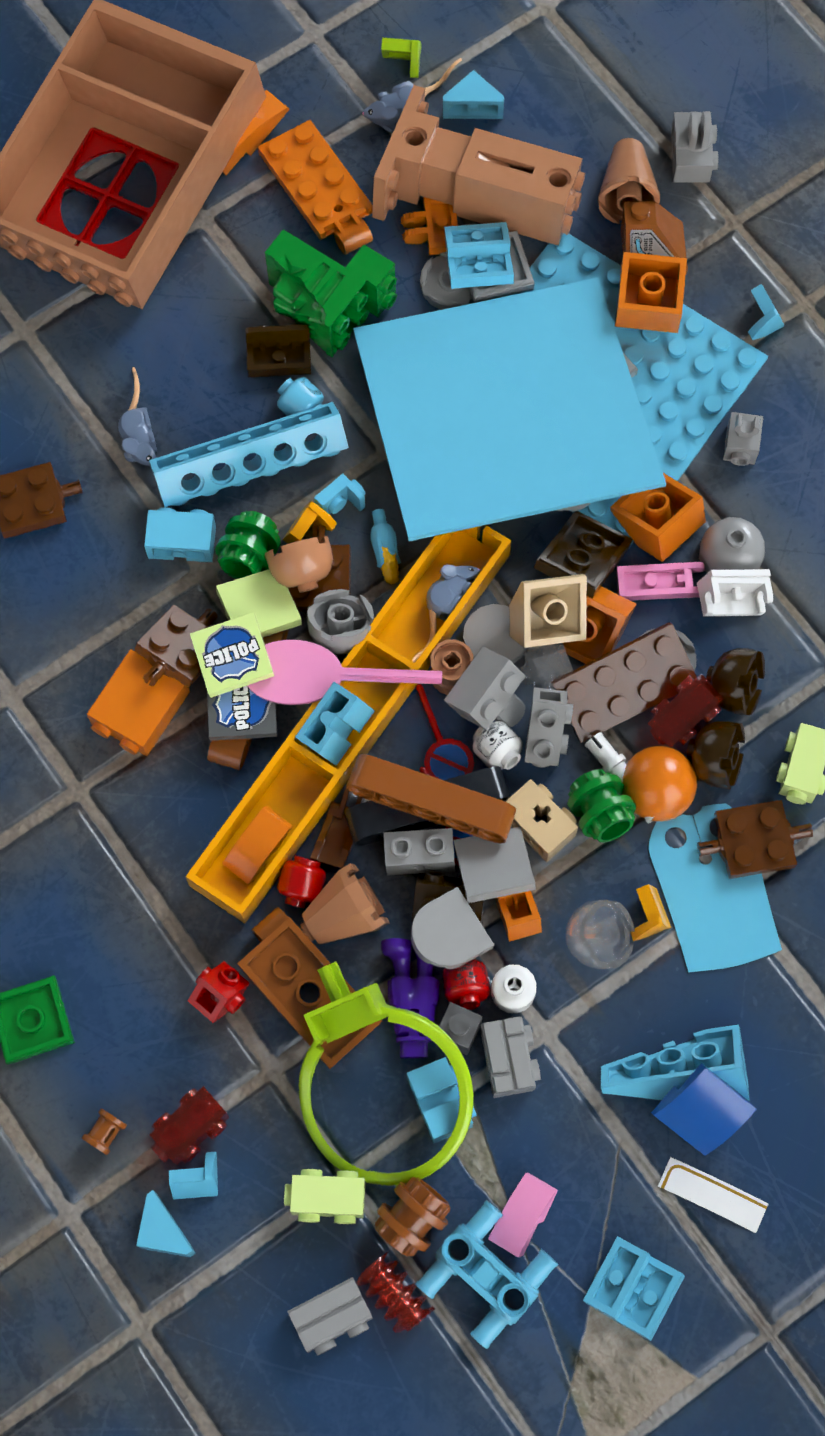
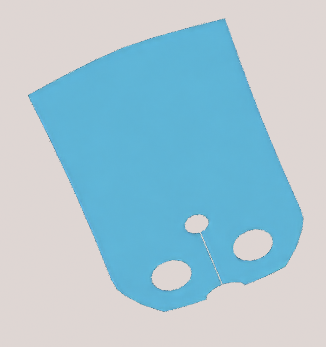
M726 803L702 806V809L694 815L682 814L669 821L656 822L649 840V854L675 926L688 972L739 966L782 950L762 874L729 879L725 862L719 853L710 854L712 861L707 865L702 864L699 860L697 842H700V840L701 842L716 840V837L710 831L709 825L714 819L715 811L732 808ZM677 827L685 832L687 840L682 847L672 848L666 843L665 834L669 829Z

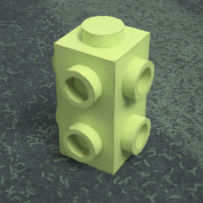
M801 723L796 733L791 731L789 733L784 751L790 752L787 764L781 763L776 782L782 783L779 791L780 795L786 796V799L792 803L803 805L806 802L812 804L816 795H823L825 790V775H823L825 767V729Z
M301 1169V1175H292V1184H285L284 1206H290L291 1214L298 1215L299 1222L318 1223L320 1222V1216L334 1217V1223L356 1224V1218H364L365 1178H358V1172L337 1171L336 1177L322 1176V1170Z

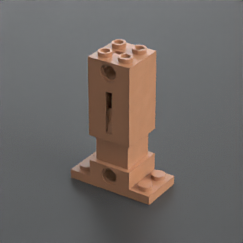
M413 85L374 175L372 218L384 221L389 209L394 210L397 199L417 205L422 196L453 205V213H456L458 217L482 224L507 222L509 232L517 231L520 235L559 246L562 235H568L573 222V216L570 215L573 211L577 212L580 205L582 193L577 191H581L585 179V173L581 172L583 158L478 128L474 129L472 136L439 128V117L427 114L429 103L425 102V88Z

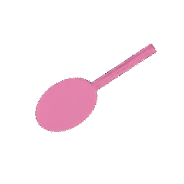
M281 640L265 644L275 676L247 685V687L260 698L273 703L303 705L321 700L333 682L339 685L341 681L442 685V671L344 668L341 666L338 658L323 646L302 640Z

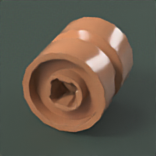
M455 639L445 640L439 643L432 651L430 671H442V685L433 684L434 688L440 693L448 695L473 660V653L464 642Z

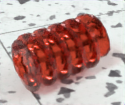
M388 1251L360 1274L356 1284L363 1286L370 1283L365 1293L366 1297L371 1298L379 1295L374 1306L377 1310L388 1307L384 1320L387 1322L397 1318L398 1321L393 1331L399 1333L406 1330L408 1333L429 1316L435 1308L434 1306L425 1309L421 1308L426 1296L423 1294L412 1297L417 1285L415 1283L406 1286L402 1284L408 1273L404 1271L394 1274L393 1271L399 1262L396 1259L386 1263L384 1260L389 1253Z

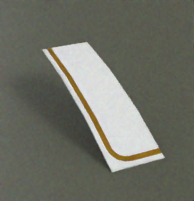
M670 1157L658 1184V1187L708 1209L754 1233L757 1232L768 1206V1203Z

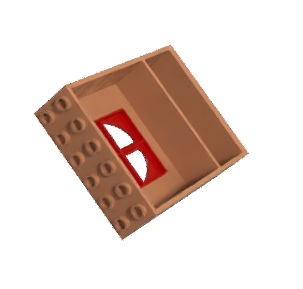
M93 0L0 152V247L8 250L12 256L19 260L27 258L33 261L44 271L50 272L52 269L60 273L63 278L71 283L76 284L79 281L86 284L96 294L104 295L106 293L113 296L117 302L126 307L133 305L143 309L233 155L240 138L266 98L256 62L104 0ZM115 152L126 155L111 184L105 189L75 177L76 172L83 165L98 156ZM138 162L148 164L156 178V199L153 206L149 208L119 196L120 190ZM67 189H74L99 200L98 206L83 231L78 235L69 232L62 219V198ZM111 208H118L143 219L142 225L136 231L119 241L101 245L92 242L95 232Z

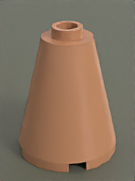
M633 138L622 139L614 145L598 196L600 212L606 219L616 224H620V220H622L624 202L655 201L658 204L660 203V192L643 144Z

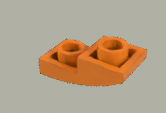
M267 805L264 806L240 836L222 864L249 885L256 879L270 855L278 850L293 826Z

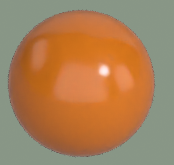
M666 746L648 747L637 752L626 764L622 794L632 798L636 805L635 813L640 817H654L651 821L656 822L669 821L682 815L692 804L697 791V777L691 762L679 751Z

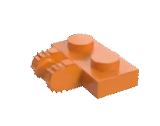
M424 197V211L403 214L401 224L404 228L411 229L405 230L402 236L405 244L408 245L422 244L428 240L429 255H438L446 252L444 227L458 226L457 214L453 213V205Z

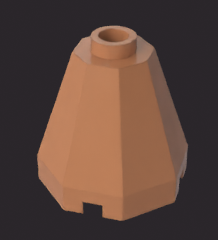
M350 863L338 870L302 913L304 922L300 926L311 942L316 940L318 944H325L378 931L390 924L387 917H380L385 911L369 882L364 876L359 880L356 878L355 873L360 870L355 864Z

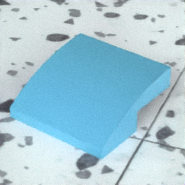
M507 222L444 227L451 289L514 284Z
M617 1236L583 1301L619 1324L651 1341L685 1276L683 1273L651 1257L646 1251Z

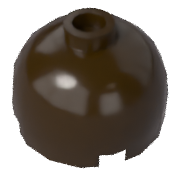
M749 648L732 649L724 652L717 659L715 665L709 667L706 675V684L711 686V694L714 701L724 710L738 715L753 714L762 690L757 689L758 678L764 679L765 676L763 653Z
M730 721L713 722L705 725L698 732L696 739H690L687 747V758L692 759V766L697 777L705 784L728 790L731 789L730 786L736 784L744 754L739 753L738 742L745 743V731L742 723Z

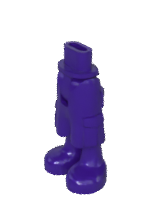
M403 938L382 940L381 951L391 959L395 971V977L391 978L387 983L389 1005L416 1012L434 1022L435 1008L439 1002L440 982L435 977H432L433 964L424 962L415 952L417 978L411 979V941ZM394 1023L397 1037L395 1040L396 1043H400V1058H428V1043H431L432 1040L417 1030Z

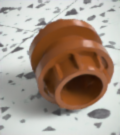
M412 1177L407 1184L399 1182L394 1188L395 1193L400 1199L393 1207L382 1203L377 1209L380 1217L375 1222V1229L379 1235L405 1256H414L418 1250L426 1252L431 1242L425 1235L432 1227L443 1231L448 1224L445 1217L450 1212V1204L441 1194L422 1179Z

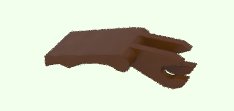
M345 788L341 804L331 803L326 820L310 857L312 860L340 869L345 866L353 845L344 811L350 808L347 805L352 794L347 788ZM358 796L356 805L363 803L365 798Z

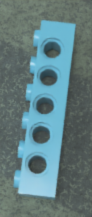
M330 402L149 460L164 507L170 505H183L189 499L201 495H214L220 489L229 486H242L248 483L249 480L260 476H273L280 470L291 466H304L310 460L322 456H335L341 450L349 447L340 413L334 403ZM317 434L313 440L305 441L308 435ZM282 443L287 444L284 449L280 451H274L277 445ZM256 453V456L252 460H244L245 456H247L248 454ZM219 463L226 464L221 470H213L214 466ZM195 473L192 479L182 480L184 475Z

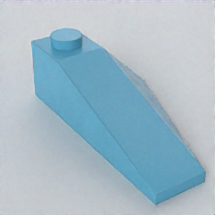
M739 1024L705 1029L693 1033L694 1039L676 1045L674 1041L663 1044L664 1049L657 1053L647 1055L639 1052L601 1066L602 1093L662 1100L673 1086L680 1089L702 1063L745 1099L750 1101Z

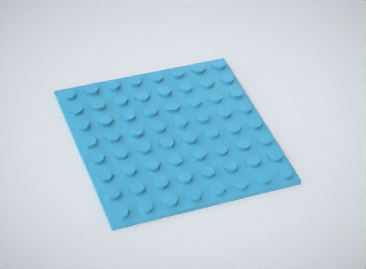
M570 234L562 235L559 246L549 243L530 266L535 283L534 289L515 294L598 277L615 327L621 265ZM684 304L678 333L615 327L623 353L638 368L637 375L632 377V381L662 472L676 481L680 479L768 359V355ZM622 496L591 502L590 505L579 510V512L630 537L610 510V507Z
M598 277L353 328L409 541L666 487L658 456Z

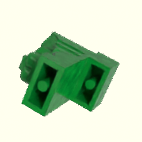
M283 229L265 251L269 285L274 287V311L293 318L298 325H308L309 333H311L310 338L330 357H333L338 349L343 350L351 338L353 328L362 326L369 313L378 318L385 309L389 310L396 301L397 278L395 277V263L366 245H363L348 265L344 267Z

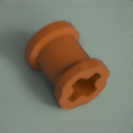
M101 1108L98 1112L100 1117L90 1132L84 1134L81 1139L108 1156L110 1152L109 1146L120 1129L125 1130L127 1125Z

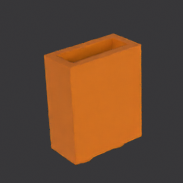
M130 649L88 711L87 716L92 725L91 729L98 735L106 739L109 736L114 737L120 741L119 745L124 750L133 755L140 752L148 756L190 693V690L175 678L163 675L154 686L149 685L150 681L146 684L143 676L153 666L143 656Z

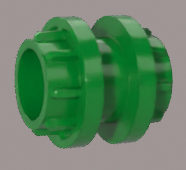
M256 511L241 512L240 515L229 519L225 527L226 535L219 539L215 550L218 556L217 561L227 575L235 579L246 577L269 569L265 553L272 549L274 555L277 553L281 545L278 535L279 531L276 524L266 515Z
M602 769L592 770L577 778L570 786V792L568 793L570 798L568 799L567 806L574 816L581 817L579 827L584 836L592 837L602 843L609 842L621 837L633 826L636 805L630 796L621 795L624 784L619 776L606 773Z

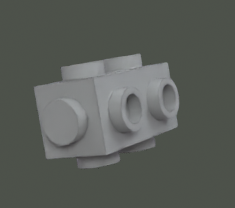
M534 687L525 747V762L542 768L549 767L550 765L558 766L560 754L566 755L569 735L563 734L564 724H571L573 704H567V691Z

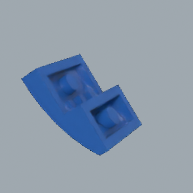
M701 1063L680 1089L673 1086L651 1113L705 1156L730 1138L757 1109Z

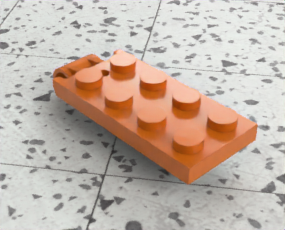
M311 120L258 146L259 155L320 240L334 234L335 241L344 255L373 241L372 233L366 222L362 219L373 213L372 203Z

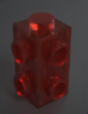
M702 674L696 679L689 675L675 688L679 694L671 702L664 698L651 710L655 717L648 722L652 727L650 732L662 745L667 743L671 748L679 741L683 746L697 733L693 727L703 719L708 723L722 710L718 704L723 698Z
M204 1086L198 1091L195 1088L190 1090L179 1101L182 1105L172 1115L168 1112L163 1114L152 1125L154 1131L149 1135L155 1143L151 1148L164 1163L168 1159H171L175 1165L181 1161L184 1164L188 1163L200 1152L201 1149L198 1146L207 1137H210L211 1140L216 1138L228 1126L225 1121L230 1118L229 1115Z

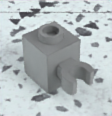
M731 412L726 431L724 461H731V463L738 466L755 465L760 450L763 416Z

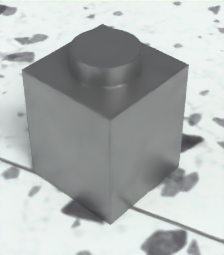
M450 1002L439 1027L450 1036L461 1053L468 1055L479 1031L480 1024H482L483 1016Z

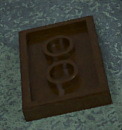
M575 511L539 556L534 568L552 578L585 574L587 576V596L593 598L630 548L633 539L579 511Z

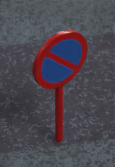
M417 684L418 694L437 740L426 752L424 765L428 774L432 777L446 780L471 773L474 767L472 752L460 740L443 739L422 684Z

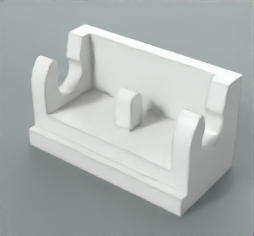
M770 569L710 570L697 582L703 616L763 615L766 612L765 603L773 602Z

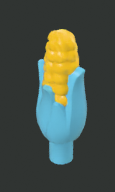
M376 509L372 511L374 526L370 533L372 548L375 553L377 567L381 568L385 581L388 584H395L399 581L398 564L401 563L397 550L396 533L393 527L387 523L384 509Z

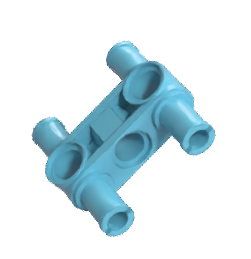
M488 1200L484 1202L483 1206L467 1224L462 1223L458 1225L450 1236L445 1239L444 1243L436 1251V1261L422 1278L415 1283L423 1293L433 1299L452 1275L457 1276L458 1274L489 1302L491 1310L474 1331L472 1330L470 1333L486 1349L490 1347V1344L507 1324L510 1326L516 1324L537 1299L539 1286L551 1271L559 1265L549 1254L541 1249L521 1274L519 1272L515 1273L483 1245L485 1243L483 1238L503 1216ZM455 1239H462L468 1244L469 1254L465 1259H456L451 1254L450 1246ZM518 1289L524 1296V1304L521 1308L512 1309L506 1304L505 1293L507 1290Z

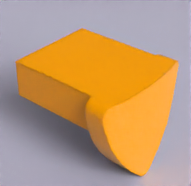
M310 501L302 509L282 540L288 544L301 541L312 523L317 526L323 525L326 527V530L333 531L337 522L325 510Z
M647 884L636 889L648 921L630 931L633 941L671 928L657 888Z

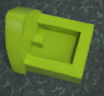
M382 37L381 51L383 58L411 60L410 78H419L421 42L419 40Z

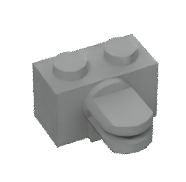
M710 111L674 112L671 127L673 183L710 182L712 170L718 169V151H713V144H716L717 125H712Z
M483 646L444 701L461 717L485 730H488L494 720L505 722L509 727H513L519 723L525 713L526 707L523 701L514 692L526 676L508 658Z

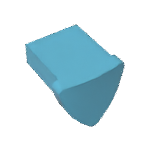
M762 284L751 290L764 314L748 331L752 340L765 337L784 327L780 315Z
M206 1152L205 1167L169 1170V1186L173 1200L215 1197L218 1195L217 1152Z

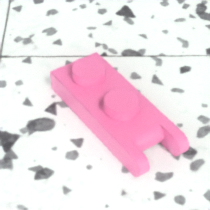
M703 562L617 566L618 595L630 601L699 597L698 587L693 586L692 573L705 571V565Z

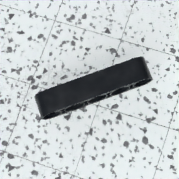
M499 766L485 768L444 780L505 802L511 797L503 772ZM374 801L360 803L344 811L355 846H363L384 840L385 832L416 831L438 824Z

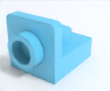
M341 474L314 497V503L328 514H336L343 509L347 500H349L361 511L365 508L364 495L366 493L355 479L350 481L344 474Z

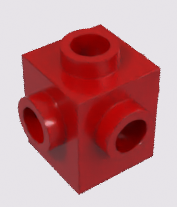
M223 961L213 969L207 967L195 981L197 985L187 1001L214 1023L227 1012L234 1014L246 1000L243 994L250 983L236 969Z

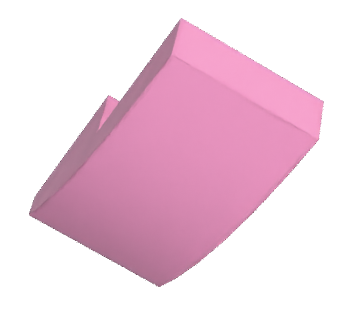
M525 1173L502 1211L503 1216L496 1222L488 1240L516 1257L523 1256L537 1225L544 1222L558 1190L530 1173Z

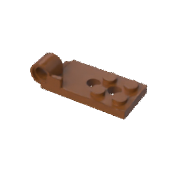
M276 907L251 929L261 943L241 959L237 965L310 1047L314 1039L304 1014L331 1003L318 972V969L331 963L294 921L279 907ZM345 980L350 993L356 992L351 987V985ZM306 983H312L319 989V998L313 1003H306L300 997V988ZM382 1020L330 1043L325 1041L321 1045L324 1048V1052L320 1059L331 1069L373 1031Z

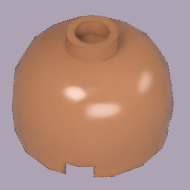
M324 536L320 543L318 538L314 537L281 546L282 552L277 553L275 556L273 549L265 553L269 570L276 581L287 588L298 587L299 593L317 589V582L327 577L333 563L332 549L328 536Z

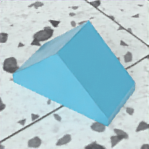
M474 70L443 95V119H503L504 96Z
M154 1190L149 1192L145 1200L136 1246L140 1249L192 1257L196 1252Z

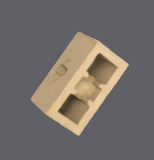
M530 779L506 801L516 808V814L511 827H521L524 840L548 862L576 836L578 830L577 820L565 807L560 809L552 801L554 798L552 793L543 784L540 783L537 786ZM536 814L539 817L548 816L547 822L540 820L537 823L535 821Z

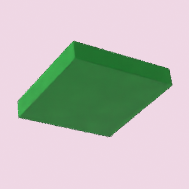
M55 975L0 993V1044L6 1064L9 1065L75 1043Z

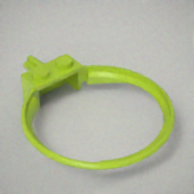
M337 961L318 969L331 1003L304 1014L314 1040L303 1060L298 1085L303 1119L313 1142L335 1167L341 1171L358 1172V1178H365L366 1183L393 1186L398 1185L399 1182L407 1184L412 1177L423 1179L433 1174L457 1152L467 1134L472 1118L473 1085L468 1066L461 1051L450 1036L428 1018L407 1009L387 1005L377 983L350 993ZM388 1017L387 1022L401 1024L419 1031L442 1049L454 1069L460 1097L457 1121L450 1138L443 1148L426 1163L416 1168L396 1173L366 1171L342 1159L333 1151L321 1135L314 1119L311 1105L312 1078L316 1065L324 1052V1048L321 1045L325 1041L330 1043Z

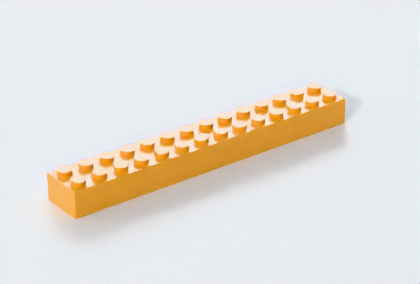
M487 525L483 529L482 543L478 541L481 526L434 536L369 625L371 630L364 640L352 648L341 663V666L344 668L427 671L431 666L430 656L433 649L439 643L450 640L510 556L511 540ZM447 564L479 568V575L446 621L437 618L436 634L425 648L430 637V618L426 596L431 585L440 579V569ZM425 648L420 657L415 662H412L413 657ZM341 681L340 686L356 695L375 712L360 733L354 729L346 739L351 743V746L337 766L295 738L321 700L313 702L185 876L189 886L245 924L280 876L284 863L294 857L345 786L357 756L368 754L417 684ZM267 805L293 827L278 850L270 855L256 879L248 885L222 863L252 820Z

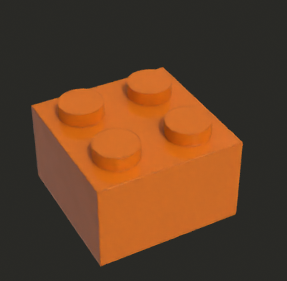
M624 252L620 271L615 327L678 333L683 309L687 258Z

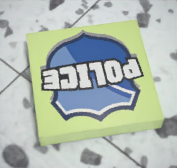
M254 612L190 633L206 688L211 698L275 676Z

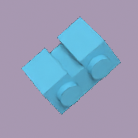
M166 507L159 508L158 510H148L144 543L148 559L174 560V557L186 558L187 561L213 562L216 533L214 515L199 509H194L190 512H176V510Z
M333 682L295 738L337 766L351 746V743L346 739L354 729L360 733L375 710L356 695Z
M444 1057L407 1072V1080L433 1144L451 1136L459 1111L460 1097L457 1078L452 1065H449L447 1058ZM473 1106L472 1118L475 1117V1116H477V1115H476V1112H475V1109H474V1106ZM471 1119V1122H470V1125H469V1129H470V1128H473V1121H472V1119Z

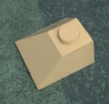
M580 574L522 581L509 605L510 637L524 648L586 640L587 576Z

